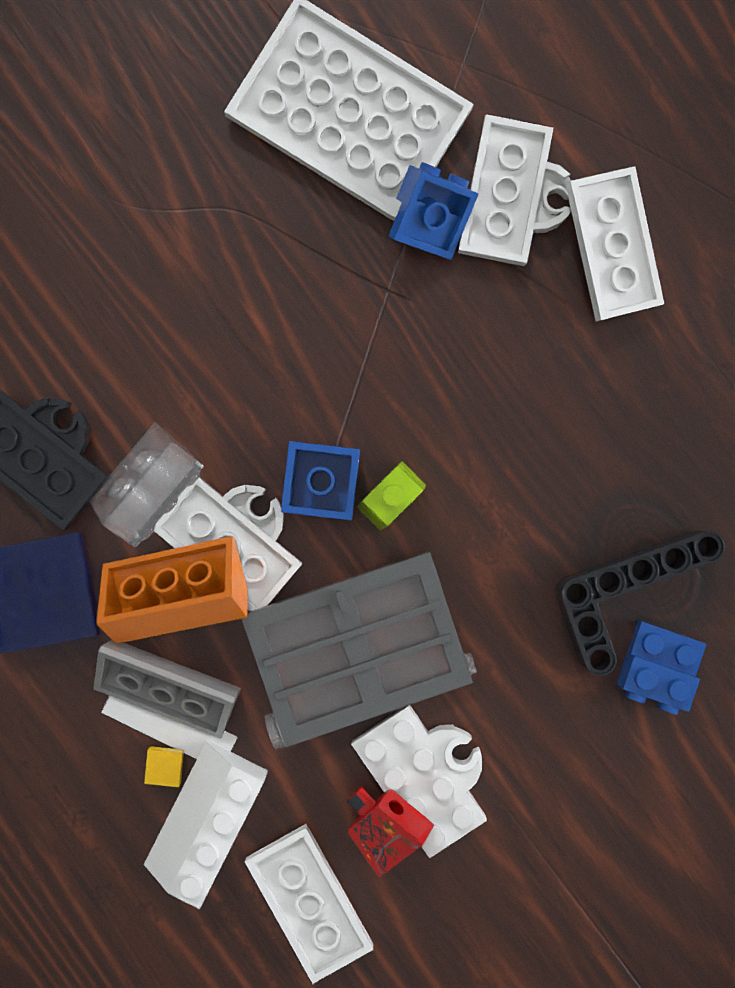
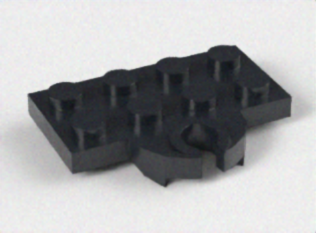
M0 390V480L59 528L67 530L110 477L83 455L90 442V426L87 417L83 411L79 410L74 414L72 425L67 429H62L58 424V416L62 411L70 409L71 402L46 397L35 401L29 408L25 409L8 394Z

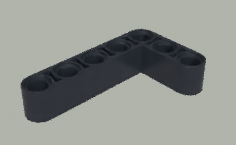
M692 531L560 579L556 584L555 595L580 664L597 676L608 675L616 666V654L598 603L716 562L723 556L725 551V543L722 537L711 531ZM705 537L709 542V549L704 555H701L698 550V544ZM674 549L677 553V560L674 565L669 567L665 562V556L669 550ZM641 560L645 565V572L641 577L635 578L632 568L635 562ZM605 572H610L613 576V583L610 588L602 590L599 584L600 577ZM577 583L581 588V594L577 600L569 601L566 596L567 589L570 585ZM590 616L592 628L587 633L581 634L578 630L579 621L584 617ZM601 649L604 653L603 661L596 666H592L590 664L591 654Z

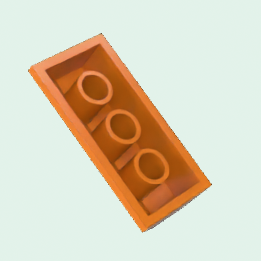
M233 536L105 563L102 566L97 625L116 644L247 618V584Z

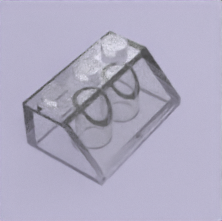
M154 422L111 473L90 503L104 527L136 548L142 540H146L151 536L156 523L164 513H169L175 507L178 497L185 488L197 481L204 465L187 448L159 424Z

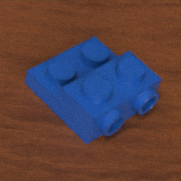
M421 162L419 168L409 165L396 198L402 203L388 236L396 241L451 260L479 194L468 189L467 186L470 181L450 173L447 180L439 177L441 169Z
M638 620L616 685L626 690L625 697L645 704L646 698L658 701L657 708L675 715H678L679 709L689 712L700 681L696 674L707 644Z

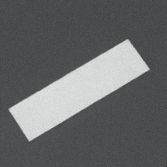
M109 696L101 712L175 749L184 750L185 754L195 759L198 758L207 740L231 752L237 739L236 736L224 731L220 739L112 696Z

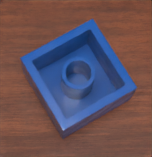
M289 441L281 512L352 520L360 449Z

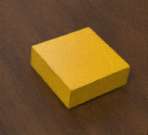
M150 746L147 751L144 784L179 787L182 779L184 750Z

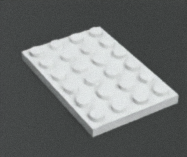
M293 0L224 113L230 120L394 221L402 203L396 198L409 165L419 168L421 162L437 167L470 114L473 104L309 1Z

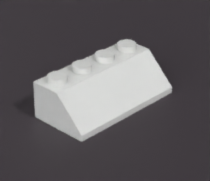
M208 740L206 741L144 863L145 867L168 894L198 909L201 908L265 781L268 770Z

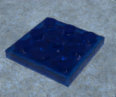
M82 533L0 547V653L87 638L100 634Z

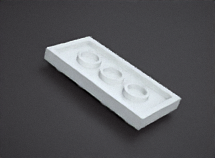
M635 166L566 183L595 320L600 321L663 305V294Z
M307 824L246 857L245 864L312 984L373 950L372 940Z

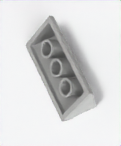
M111 640L102 645L98 651L94 690L220 739L222 738L241 688L123 642L116 644Z

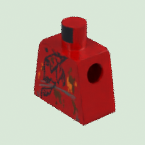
M360 786L347 799V802L358 813V816L348 828V833L379 877L423 846L434 827L430 820L394 790H387L374 800Z

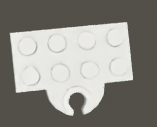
M485 115L470 190L479 195L461 235L458 253L525 266L528 260L533 233L551 231L568 217L571 208L565 206L560 209H554L547 202V196L553 193L561 195L565 200H569L565 184L571 181L569 178L570 173L564 168L547 162L554 128Z
M195 475L151 529L174 548L233 536L247 584V609L252 611L267 606L303 564L277 542L284 524V513L281 512V503L275 498L270 502L269 512L264 516H258L252 511L251 504L256 497L264 495L267 489L260 486L242 485L231 489L222 496L202 478Z
M408 705L400 708L352 740L351 745L384 792L394 790L434 824L433 829L422 846L428 857L431 858L487 821L485 813L469 792L477 783L482 771V756L480 748L476 747L472 749L471 755L467 759H456L452 755V750L459 744H468L472 740L471 735L465 730L453 726V724L439 725L427 731L412 707Z

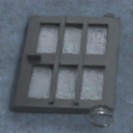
M429 551L247 612V618H242L273 713L265 715V723L274 749L283 746L286 748L472 684L471 674L477 673L471 654L463 653Z

